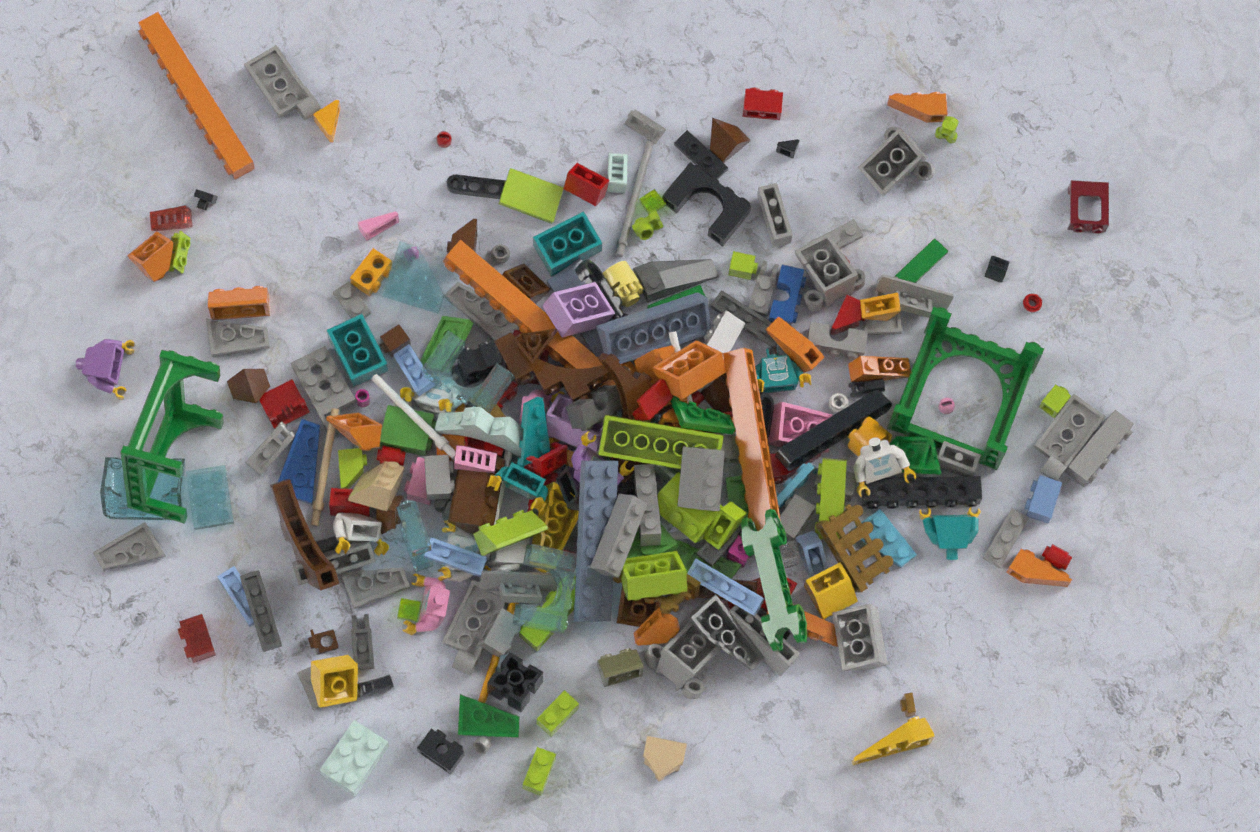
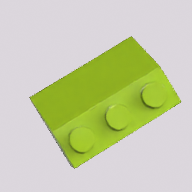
M678 472L657 495L659 515L694 543L703 540L719 511L678 507L680 472Z
M524 510L512 514L513 518L507 519L505 516L496 520V524L493 526L487 523L478 527L479 531L473 535L481 555L484 556L533 537L547 530L548 527L533 511L524 513Z
M677 551L626 558L620 574L623 590L628 600H640L641 598L687 592V571Z

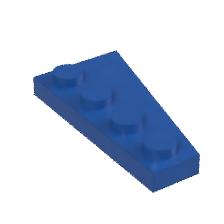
M301 419L278 482L290 479L297 500L312 505L321 426Z

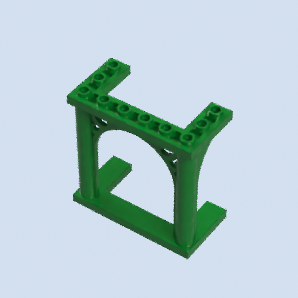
M933 307L924 331L923 342L899 404H896L887 429L908 437L933 438L935 446L941 449L944 441L980 454L979 464L998 470L1006 454L1008 446L1005 443L1031 373H1034L1045 348H1042L1035 342H1026L1021 353H1016L1012 348H1003L993 341L981 340L977 335L965 334L956 327H947L952 313H949L947 309L942 307ZM943 341H947L952 345V352L948 353L943 350ZM957 346H959L960 348L963 347L964 350H963V351L957 350ZM936 349L942 355L941 357H935L937 354ZM955 356L973 357L986 363L999 378L1002 387V402L984 451L910 423L930 372L943 360ZM992 359H994L995 361H1000V363L994 364L992 362ZM1008 364L1013 367V371L1008 374L1000 372V368L1003 365ZM1005 379H1010V385L1005 382Z
M161 350L159 355L160 366L130 441L127 446L123 445L120 452L127 507L185 524L187 508L150 498L159 473L181 478L183 473L182 462L166 458L170 446L180 435L191 429L203 426L222 429L224 424L222 413L214 409H204L197 404L190 405L185 403L183 381L185 378L197 376L218 382L221 376L220 366L211 361L198 360L193 356H183L172 350ZM164 399L165 414L150 452H145L143 448Z

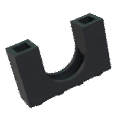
M690 162L663 194L662 203L675 213H678L684 204L695 194L708 193L715 196L720 201L723 211L708 229L707 236L723 247L750 214L751 205L747 199L738 197L730 187H724L720 184L716 177L706 174L701 166Z

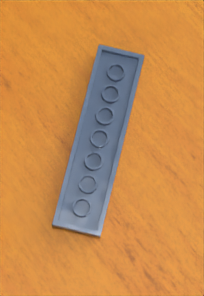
M581 460L574 608L575 622L611 621L613 577L605 576L591 569L590 566L617 500L618 461Z

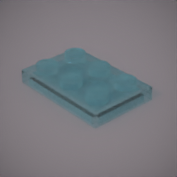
M226 466L186 471L194 530L234 524Z

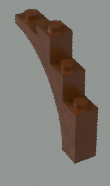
M511 332L494 341L501 358L517 386L521 384L526 385L533 378H536L546 396L557 394L564 387L573 403L579 399L591 398L590 389H597L603 385V382L609 379L613 380L603 365L592 368L570 369L558 367L540 359H537L532 364L515 344V337Z
M602 353L598 360L608 370L616 384L621 401L622 418L635 420L632 413L639 408L637 400L654 385L651 382L652 378L645 372L642 374L638 372L633 373L627 366L622 367L618 363L620 360L614 354ZM654 416L650 420L638 421L651 422L654 419ZM613 457L609 460L618 461V472H620V467L625 461H629L625 465L627 470H631L634 465L642 463ZM634 470L628 476H623L624 479L620 483L625 484L634 473Z
M286 479L271 484L270 488L281 520L280 526L284 539L291 543L296 561L303 565L308 584L320 591L340 584L334 565L324 556L312 536L300 509L291 480Z

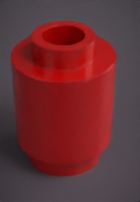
M383 446L382 449H378L376 460L380 461V464L396 462L400 466H404L406 451H401L400 448Z
M1054 544L1051 547L1046 546L1042 554L1044 560L1059 570H1066L1072 559V556L1068 555L1069 552Z

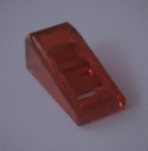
M186 205L150 212L151 231L183 229L193 226L191 209ZM167 215H168V221H169V223H166V216H167ZM158 216L161 217L160 225H158Z

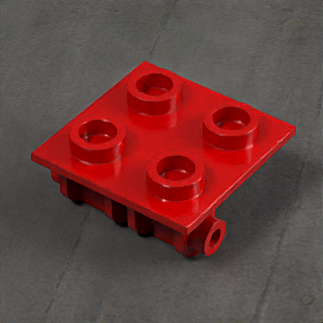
M293 379L265 392L259 400L274 429L280 422L286 425L310 413Z

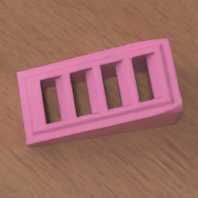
M395 211L358 222V228L364 238L369 240L399 223V216Z
M457 446L454 461L455 469L494 473L497 453ZM462 456H466L465 461L461 460ZM470 456L474 457L473 463L469 462ZM478 457H482L481 465L477 464ZM486 458H490L489 466H485Z

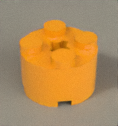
M867 417L858 430L854 429L849 434L848 438L850 441L847 446L858 457L860 456V449L869 445L870 439L879 438L880 441L888 440L890 442L892 434L875 419Z

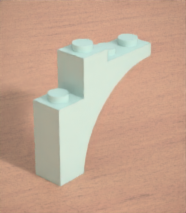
M468 407L464 409V412L439 413L435 426V431L438 434H452L479 439L497 445L516 456H521L522 448H519L520 440H523L524 429L511 417L494 418L481 407Z

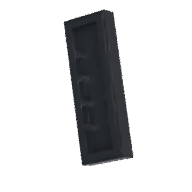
M688 130L674 142L675 147L694 164L701 166L709 176L712 175L719 179L728 170V167Z

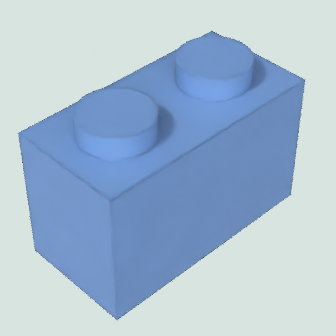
M1041 475L1037 481L1033 480L1030 488L1033 494L1031 499H1027L1024 508L1027 510L1026 516L1049 523L1062 482Z

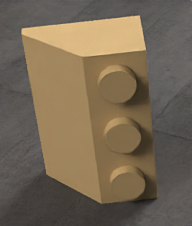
M384 462L363 473L350 494L348 501L387 511L400 489L405 467L400 466L396 462Z

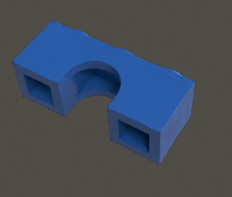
M782 264L776 289L787 292L789 298L785 301L773 300L768 321L773 322L777 317H780L789 325L792 323L796 324L798 312H795L796 305L800 306L802 294H799L800 287L804 288L807 278L803 276L804 269Z

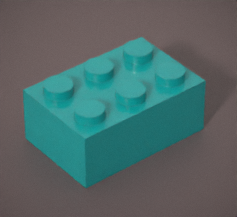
M584 211L533 237V246L551 277L564 270L578 258L584 261L602 252V241Z
M363 314L327 329L328 338L353 387L372 379L376 374L381 375L388 371V364Z

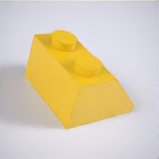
M349 655L311 661V683L320 708L357 701L358 664Z

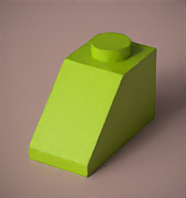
M359 448L338 450L342 489H350L364 473V466H367V455L363 454Z
M729 502L720 509L703 539L720 550L739 527L746 512L733 502Z

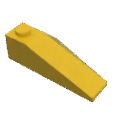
M912 717L907 720L908 722L855 756L852 764L857 765L930 745L935 737L934 732L926 718Z

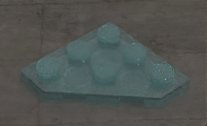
M400 241L382 297L439 314L444 294L422 251L418 246Z

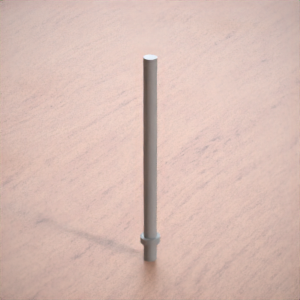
M651 141L646 142L620 239L616 242L617 250L615 255L617 257H623L624 250L628 246L629 231L654 145Z

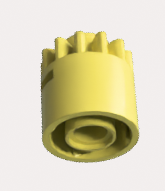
M627 261L618 262L603 272V275L615 292L614 296L622 299L623 306L630 307L640 300L639 295L643 293L644 288Z

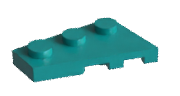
M535 397L523 403L521 427L524 430L523 440H520L519 448H522L521 458H518L517 465L522 467L531 463V461L526 459L527 457L534 456L540 458L551 451L544 401L541 397Z

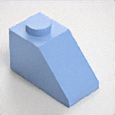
M814 531L795 537L799 554L809 578L828 569L822 541Z

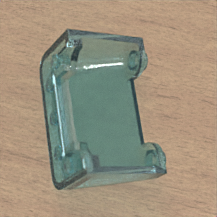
M105 457L100 489L102 511L105 517L119 520H169L128 508L121 459L118 457ZM173 458V460L182 462L183 473L181 478L159 473L150 498L183 507L185 459Z

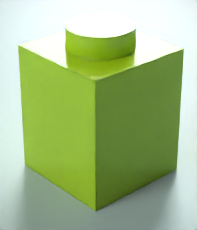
M733 251L728 276L751 280L752 274L757 272L758 263H755L756 256Z
M1055 384L1042 400L1039 408L1055 419L1071 395L1066 388Z

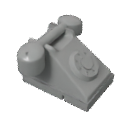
M894 126L889 127L885 131V142L858 167L882 196H885L913 171L916 178L922 181L932 179L935 174L934 165L930 162H923L927 159V155L901 128Z
M829 234L795 250L796 257L816 290L807 291L804 295L807 309L814 312L820 311L824 307V303L830 307L834 301L847 294L851 296L853 291H858L864 287V272L851 266Z
M690 621L664 648L658 644H651L644 654V660L647 666L656 669V674L660 672L671 680L676 686V691L681 688L682 694L686 698L697 699L703 693L704 685L692 678L720 648L701 635Z

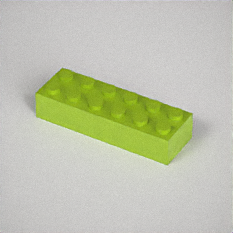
M604 415L598 455L681 469L683 447L721 450L724 436Z

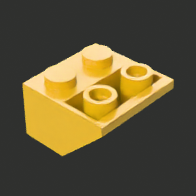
M841 562L805 580L804 588L822 619H826L832 616L833 612L844 610L858 602L851 580Z

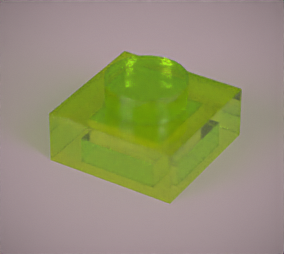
M655 189L639 198L640 204L648 214L655 210L659 211L666 206V203Z
M401 598L397 619L417 622L421 601Z

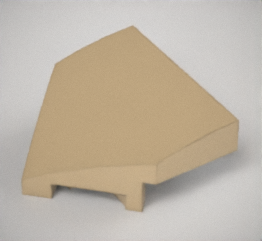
M647 736L643 754L644 764L653 771L658 782L672 772L680 770V766L683 765L687 744Z

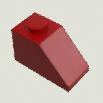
M846 295L831 328V335L834 336L848 331L849 328L859 327L861 321L865 322L866 319L862 318L861 302L859 299Z

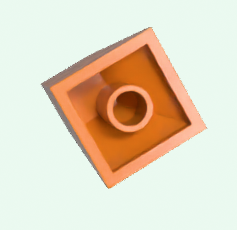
M156 231L127 256L147 278L155 282L162 279L170 268L174 243Z
M359 412L327 416L326 420L351 443L359 446V449L369 451L371 448L380 447L382 424Z

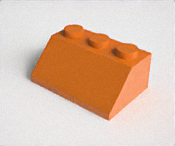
M254 286L252 289L237 287L233 290L215 289L213 292H209L208 309L211 319L224 320L270 316L267 287Z
M697 340L653 366V371L657 377L664 379L671 394L680 399L688 397L693 392L703 388L706 384L726 373L723 353Z
M673 345L654 349L635 359L636 372L641 374L645 372L652 378L651 382L655 384L659 378L653 371V366L675 354ZM686 397L680 399V401L687 403L688 399ZM669 401L656 414L667 412L670 409H672L673 407L671 402Z

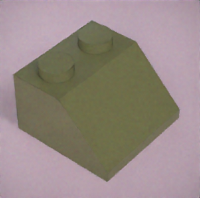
M623 649L619 652L620 654L613 656L612 654H606L597 660V666L604 687L642 677L644 666L636 649Z

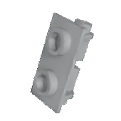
M631 110L628 114L629 118L624 123L654 144L658 142L666 131L664 127L637 110Z

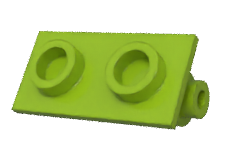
M182 231L171 236V240L174 243L172 251L175 252L172 253L168 270L173 272L176 269L181 274L184 273L188 249L191 245V238Z

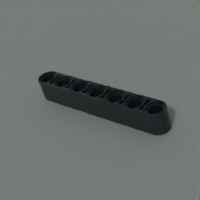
M875 390L783 445L776 452L775 457L788 471H792L848 437L854 429L858 430L867 417L876 420L886 414L891 409L892 402L880 390Z

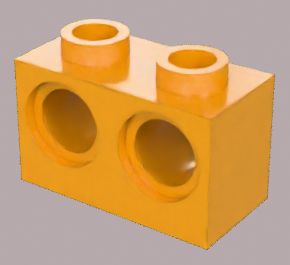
M373 248L351 275V284L370 297L373 292L376 293L380 289L382 280L391 275L393 271L392 260ZM377 263H381L384 265L380 269L374 267V265ZM365 278L372 279L368 284L362 282Z

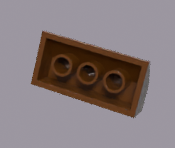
M462 456L461 460L465 461L466 456ZM470 456L469 462L473 463L474 457ZM499 456L496 457L494 473L457 470L448 518L449 523L472 535L478 532V527L487 523H490V526L494 525L502 482L498 491L494 490L495 487H487L490 476H495L502 467H505L506 460ZM478 457L477 464L481 465L482 457ZM486 458L485 466H489L490 458Z

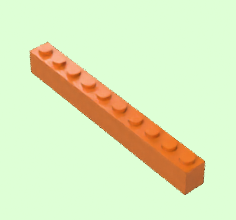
M159 12L139 21V35L142 40L146 39L148 41L147 47L152 55L156 54L158 57L157 63L161 70L165 69L168 73L166 77L170 84H175L177 87L175 91L180 100L184 99L187 103L185 107L190 115L194 114L196 117L194 121L199 130L203 129L206 133L204 137L209 145L213 144L215 148L213 151L217 159H222L225 163L223 167L228 175L232 174L236 180L254 170L253 160Z
M462 240L445 256L443 260L445 267L449 271L457 273L464 284L471 285L478 296L486 298L493 309L500 310L507 321L515 323L521 333L556 329L547 313ZM558 331L545 349L549 352V356L554 361H559L564 365V368L583 369L603 365L598 360V357L572 335L561 337Z
M740 348L723 353L727 375L726 386L730 393L729 404L733 411L732 421L736 428L735 442L739 448L738 460L742 466L743 474L741 479L745 485V501L749 509L748 518L752 519L757 531H760L765 525L766 510H775L779 519L780 513L753 351L747 348Z

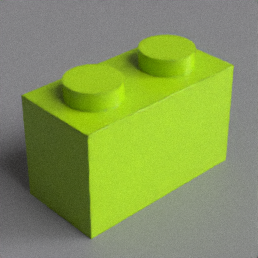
M564 690L536 719V724L552 737L579 709V703Z
M539 747L536 748L522 784V789L542 796L556 760L555 753Z

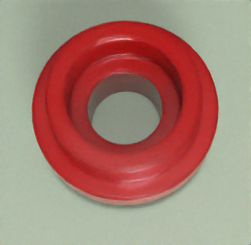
M1028 294L1023 300V306L1028 312H1037L1042 307V299L1037 294ZM1033 301L1036 305L1031 306L1029 302Z

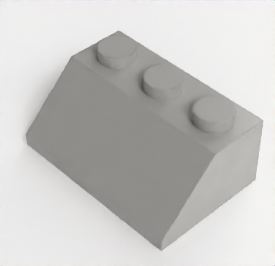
M683 447L678 507L719 511L724 450Z
M869 603L833 612L842 671L870 670L888 665L878 607Z

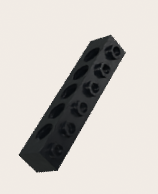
M981 476L916 477V480L914 477H908L909 483L904 478H883L868 484L864 481V484L870 489L869 496L866 494V489L861 490L862 507H867L868 509H877L879 506H887L889 509H895L899 506L917 508L920 505H926L927 508H935L938 505H946L948 508L957 507L958 505L976 507L982 500ZM941 489L946 495L939 496L936 491ZM962 489L965 492V495L959 496L956 493V490ZM903 490L906 492L907 496L900 497L897 494V491ZM918 490H923V491H925L926 496H924V497L919 496V495L917 494V491H918ZM884 491L887 497H880L877 492Z

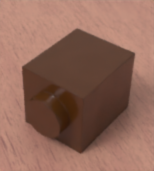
M400 324L380 336L381 344L379 346L383 353H388L391 358L394 357L393 354L408 344L411 346L410 338Z

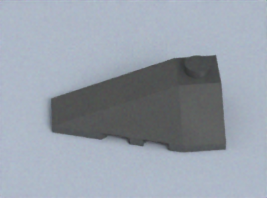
M712 259L651 261L633 268L636 277L644 288L643 294L647 303L719 277Z
M717 595L703 600L691 612L689 619L701 635L749 670H752L764 659L763 655Z

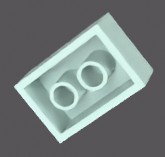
M354 720L321 767L320 773L323 777L355 797L388 749V741Z

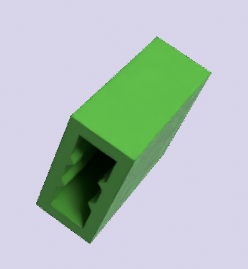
M388 405L381 431L380 447L400 448L401 451H406V453L426 456L427 451H431L433 439H430V436L400 407ZM414 410L435 430L437 421H434V414Z

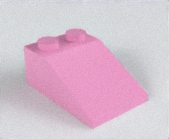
M785 402L775 404L770 435L767 441L769 445L782 447L830 418L832 414ZM828 448L827 450L823 451V452H824V453H828V452H829V448Z

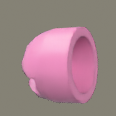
M943 398L939 403V410L943 414H950L955 408V403L951 398Z

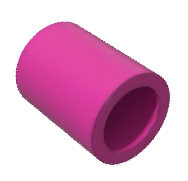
M360 389L356 392L357 405L359 407H367L370 403L368 391ZM362 396L366 397L365 400H360L359 398Z

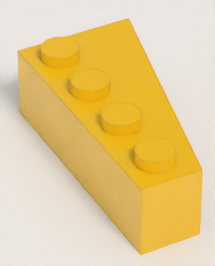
M555 482L546 486L548 488L546 505L540 514L538 512V517L547 525L548 529L533 536L527 564L542 573L554 569L579 516V511L567 508L560 487Z

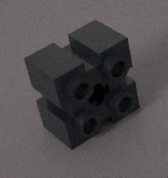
M482 342L478 345L479 348L472 350L470 347H467L457 353V365L465 387L479 383L480 380L486 378L487 380L491 379L501 370L502 362L494 342Z
M509 652L501 663V673L496 670L487 682V693L500 701L505 697L508 699L510 707L522 713L530 701V692L535 694L543 683V671L531 664L525 667L523 659Z

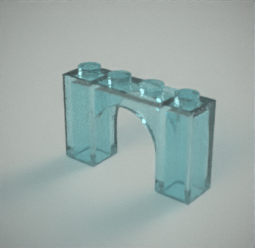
M448 330L421 370L425 373L423 377L432 383L434 381L440 383V388L448 394L451 391L457 395L456 399L461 403L466 404L468 402L473 407H481L490 414L515 376L496 363L485 381L480 385L472 388L458 385L453 380L452 367L466 346V343Z
M404 501L396 507L399 530L414 572L434 566L432 560L424 558L425 552L431 551L432 548L416 501Z
M535 544L526 545L523 565L548 571L556 581L557 593L553 602L545 608L516 604L513 625L556 634L564 633L568 626L567 613L572 605V599H570L571 591L575 587L576 553Z

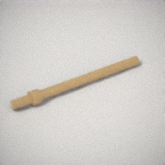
M331 408L330 416L338 415L339 409ZM330 423L327 429L316 497L311 508L313 509L311 525L319 526L320 514L324 509L323 498L336 430Z

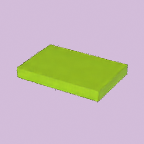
M510 168L498 204L552 224L563 193V187Z

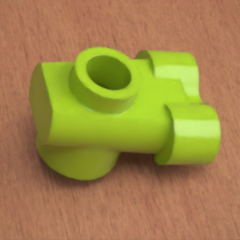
M945 116L942 125L935 131V137L937 139H946L951 144L955 143L958 137L956 129L959 121L952 116Z
M656 210L649 213L645 218L640 217L636 219L635 223L631 225L636 236L641 240L650 239L654 234L653 230L657 231L664 227Z

